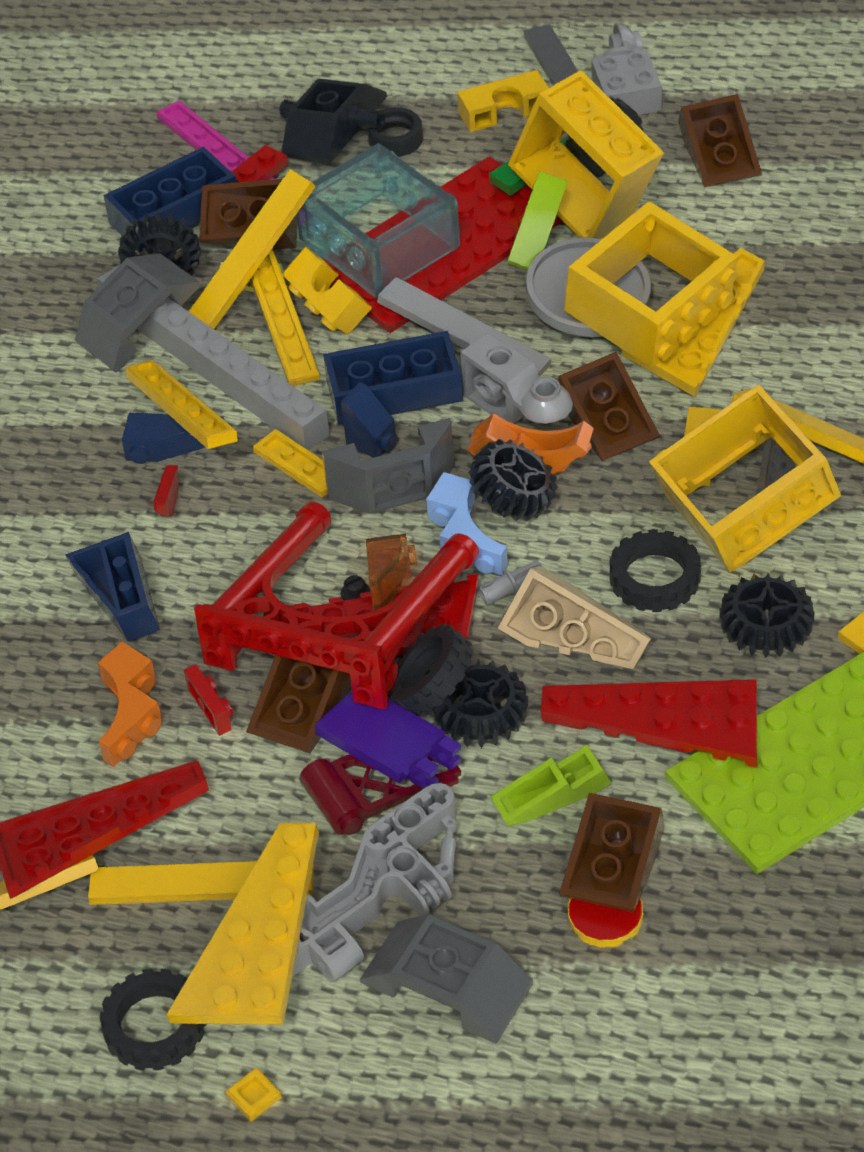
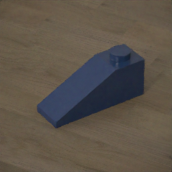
M130 412L128 414L122 437L126 461H133L135 463L159 462L206 448L168 414Z

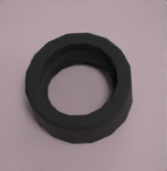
M390 107L380 110L385 114V124L381 127L382 129L367 128L368 142L371 149L377 154L386 157H402L416 151L422 144L423 139L422 121L418 114L402 107ZM392 127H402L410 130L408 133L400 136L389 137L380 134L385 129Z

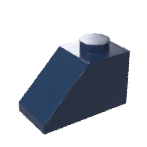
M359 382L341 401L346 445L354 443L357 451L373 458L382 456L386 451L390 452L397 442L395 421L366 384Z

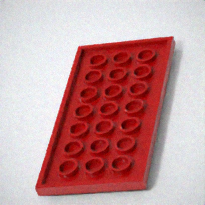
M488 156L323 259L339 274L329 288L338 279L351 287L372 307L366 316L391 334L411 320L379 304L378 294L397 277L429 295L443 300L508 258L532 189L525 185L510 196L490 182L489 173L502 166V164ZM557 214L552 228L563 222Z

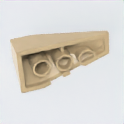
M542 566L530 568L498 626L499 630L526 646L539 648L541 643L559 647V653L570 655L572 650L590 654L593 661L630 669L635 668L651 640L649 636Z

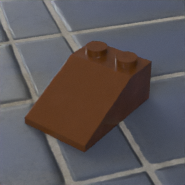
M738 94L681 107L678 123L684 143L704 188L762 175Z
M283 179L202 185L199 241L206 244L235 247ZM298 212L273 246V250L296 248Z
M617 352L558 377L557 381L570 393L573 406L568 417L574 425L585 421L594 428L590 443L601 461L660 437Z
M275 655L246 732L311 754L321 738L315 734V724L348 695L351 688L350 674Z
M589 793L560 889V896L634 912L656 860L664 831L662 808Z

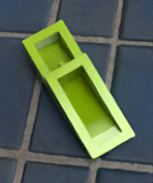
M539 171L507 261L508 264L528 270L533 259L545 249L568 182L567 180Z
M585 745L557 764L551 757L491 795L490 798L507 826L528 822L587 798L589 793L596 794L611 785L612 782L589 746Z

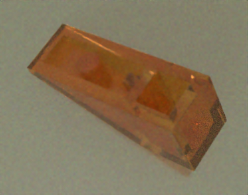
M406 533L366 539L373 611L388 605L412 578L411 565H417L415 545L407 544Z

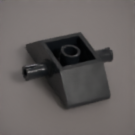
M317 78L298 101L284 99L280 104V115L283 118H287L281 153L286 154L289 158L331 163L361 127L382 129L381 127L385 124V114L383 111L376 110L388 97L387 92L363 83Z

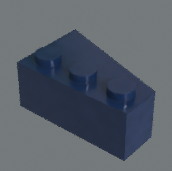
M129 532L65 554L78 580L127 641L160 630L143 562Z

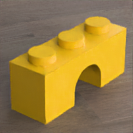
M538 70L461 90L457 92L458 113L470 132L497 125L496 111L500 108H516L523 117H527L530 115L539 93L549 87Z
M306 246L282 274L291 283L288 289L300 299L305 297L307 300L304 305L317 316L321 313L324 317L320 321L333 332L337 329L345 334L352 332L372 308L355 290L339 279L329 289L331 283L339 274Z

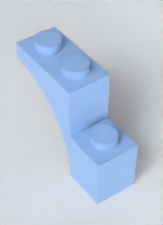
M443 472L426 499L428 520L433 521L438 526L445 527L439 536L440 549L452 535H467L474 540L479 549V556L471 566L476 567L485 574L495 573L503 575V571L508 567L507 546L492 540L481 532L470 516L471 509L475 503L474 486L469 483L470 480Z

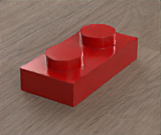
M264 145L235 168L232 173L236 176V182L270 180L288 165L287 155Z
M197 664L184 669L188 691L217 734L221 736L231 731L230 717L233 716L232 708L225 697L219 698L217 695V688L212 677L209 674L203 675Z

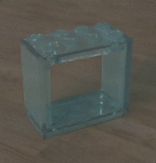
M379 143L312 181L316 187L296 214L299 239L375 298L395 277L404 281L460 247L457 199ZM381 195L411 216L374 239H371L344 218Z

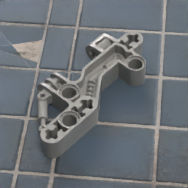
M441 783L431 784L373 823L364 832L349 879L317 902L309 893L307 894L293 975L313 963L330 982H334L364 961V954L351 935L374 920L380 914L384 901L390 896L401 897L419 916L429 914V907L433 909L438 907L440 899L448 901L452 898L448 885L454 880L453 869L456 840L453 838V833L457 830V824L455 820L454 792L451 787ZM445 830L446 836L441 840L439 864L432 867L417 849Z

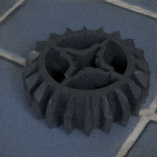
M159 211L156 214V218H151L147 213L144 216V221L135 218L133 226L127 225L124 235L120 237V247L118 248L120 264L128 257L160 253L191 276L194 274V269L199 266L201 247H199L197 234L193 233L191 225L185 226L183 218L174 221L171 213L167 218H162ZM143 243L145 245V248H143V252L138 255L136 253V249L139 245ZM182 248L183 253L176 260L174 258V255L177 254V250Z
M498 439L495 443L488 442L473 458L474 461L468 473L471 476L469 483L475 487L474 494L482 496L481 503H488L492 507V511L497 510L501 512L503 518L510 515L515 521L522 518L528 522L531 518H538L552 504L558 488L555 484L557 477L551 473L552 466L544 464L543 457H538L534 454V449H526L523 443L515 445L511 439L506 443Z
M769 572L762 578H759L754 573L750 581L741 577L738 585L731 584L728 593H724L719 613L723 633H727L729 643L736 642L739 651L749 646L751 656L757 650H762L765 658L771 650H775V653L780 657L784 647L793 653L796 644L803 646L806 636H810L815 616L811 597L807 596L805 587H797L795 579L786 582L782 574L778 578H771ZM765 610H768V616H769V618H766V611H765Z
M478 659L475 665L465 669L464 673L466 675L461 683H457L455 686L456 690L450 696L447 695L439 707L434 706L432 710L434 711L435 722L437 725H440L441 730L445 731V735L451 733V738L455 741L463 737L467 747L472 743V740H478V744L482 749L485 740L490 739L496 746L499 741L498 736L501 735L502 738L509 740L511 731L519 732L521 722H525L527 716L528 696H526V687L523 681H519L517 672L509 673L506 664L496 668L493 660L488 665H482ZM462 695L463 697L459 699L460 703L453 706L455 700ZM506 699V704L501 709H498L497 707L500 706V702Z

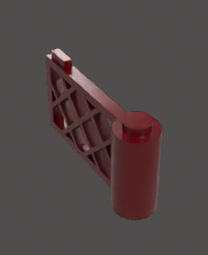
M350 754L332 762L327 759L315 760L302 770L299 777L300 783L338 835L356 833L361 829L366 818L403 803L423 790V788L415 784L409 787L394 785L395 781L391 778L388 783L371 780L369 778L372 770L376 769ZM430 756L427 757L430 761H434ZM354 765L367 768L363 778L349 775L345 769ZM458 765L453 770L447 768L448 770L434 776L439 778V783L452 787L459 783L457 777L461 776V769ZM365 789L384 792L383 798L368 803L363 794Z

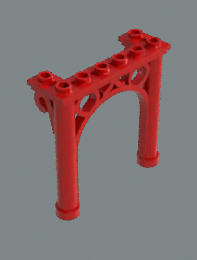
M313 501L307 502L297 512L296 519L212 605L197 604L194 607L203 662L206 665L234 671L237 668L236 654L245 647L349 673L353 701L385 710L388 707L387 692L392 689L398 672V665L393 660L404 643L407 634L462 570L468 569L479 556L478 546L467 535H452L408 587L394 601L380 609L344 617H327L303 613L286 606L273 594V587L288 568L331 525L330 513L323 505ZM260 612H271L263 617L251 615ZM353 632L358 634V636L353 638H345L339 636L341 634Z

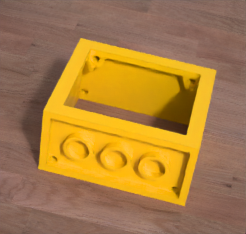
M580 70L539 93L508 165L531 189H533L539 171L567 180L568 182L557 215L579 238L602 239L634 213L664 152ZM564 132L615 181L610 191L560 142Z
M648 201L568 267L564 311L652 369L661 360H667L674 349L681 343H687L693 333L701 326H706L713 318V315L720 309L724 310L730 305L734 296L732 289L737 277L736 266L738 256ZM648 255L653 256L691 281L657 311H654L614 285L616 281Z
M759 384L750 391L743 393L723 410L713 414L710 419L696 429L686 433L683 438L669 448L660 451L656 457L649 461L665 496L729 572L746 564L841 497L826 457ZM771 437L797 467L711 526L687 496Z

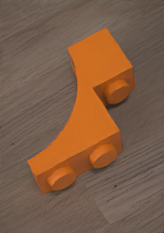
M493 413L474 428L466 450L475 456L488 442L495 443L498 439H501L506 443L511 439L515 445L523 443L526 449H534V454L538 457H543L544 464L552 466V474L562 473L572 461L577 458L582 459L589 452L592 445L590 439L594 428L583 421L578 425L562 430H533L515 425Z
M120 642L98 662L102 683L109 687L119 700L117 714L113 723L98 740L103 760L112 767L117 765L122 759H129L134 754L136 746L146 737L154 736L162 723L159 703L146 695L151 691L156 681L152 660L124 642Z

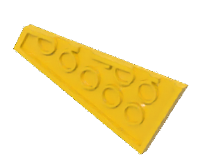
M742 248L733 253L738 256L736 266L737 277L732 289L734 294L732 302L726 309H720L713 315V318L706 326L698 328L687 343H681L676 347L667 360H661L651 369L623 349H621V355L696 397L764 272L765 260Z
M280 823L166 1014L170 1024H284L319 835L316 823Z

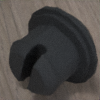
M352 575L345 579L340 595L342 600L345 601L360 598V593L371 592L365 581L362 580L361 576Z

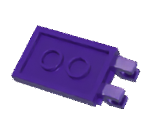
M351 691L315 724L316 735L399 784L406 777L413 784L423 789L431 784L439 783V778L434 776L439 771V766L427 759L428 756L450 770H453L461 762V757L457 755L461 750V744L445 735V731L387 699L388 707L383 710L355 703Z

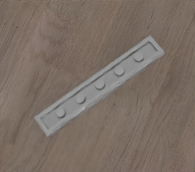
M397 277L378 294L379 304L434 333L448 331L451 342L464 349L486 333H490L497 339L506 342L509 347L521 355L527 356L534 363L539 376L551 364V358Z

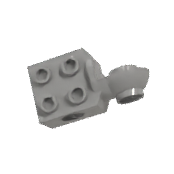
M615 23L613 34H610L608 38L609 50L591 60V80L608 97H613L615 100L616 98L621 99L635 110L638 115L661 111L662 85L648 51L642 49L639 31H631L628 27Z
M486 333L460 352L463 396L490 415L495 413L513 424L524 417L536 423L547 424L558 422L571 412L573 402L570 393L556 379L540 377L534 363L527 356L521 355L509 347L503 340H499L490 333Z

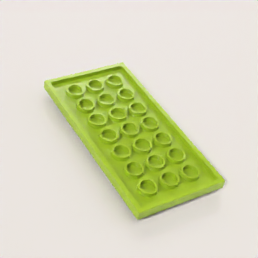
M864 652L757 715V768L745 765V760L733 757H727L726 761L714 759L712 753L699 750L665 771L667 781L756 874H759L864 808Z

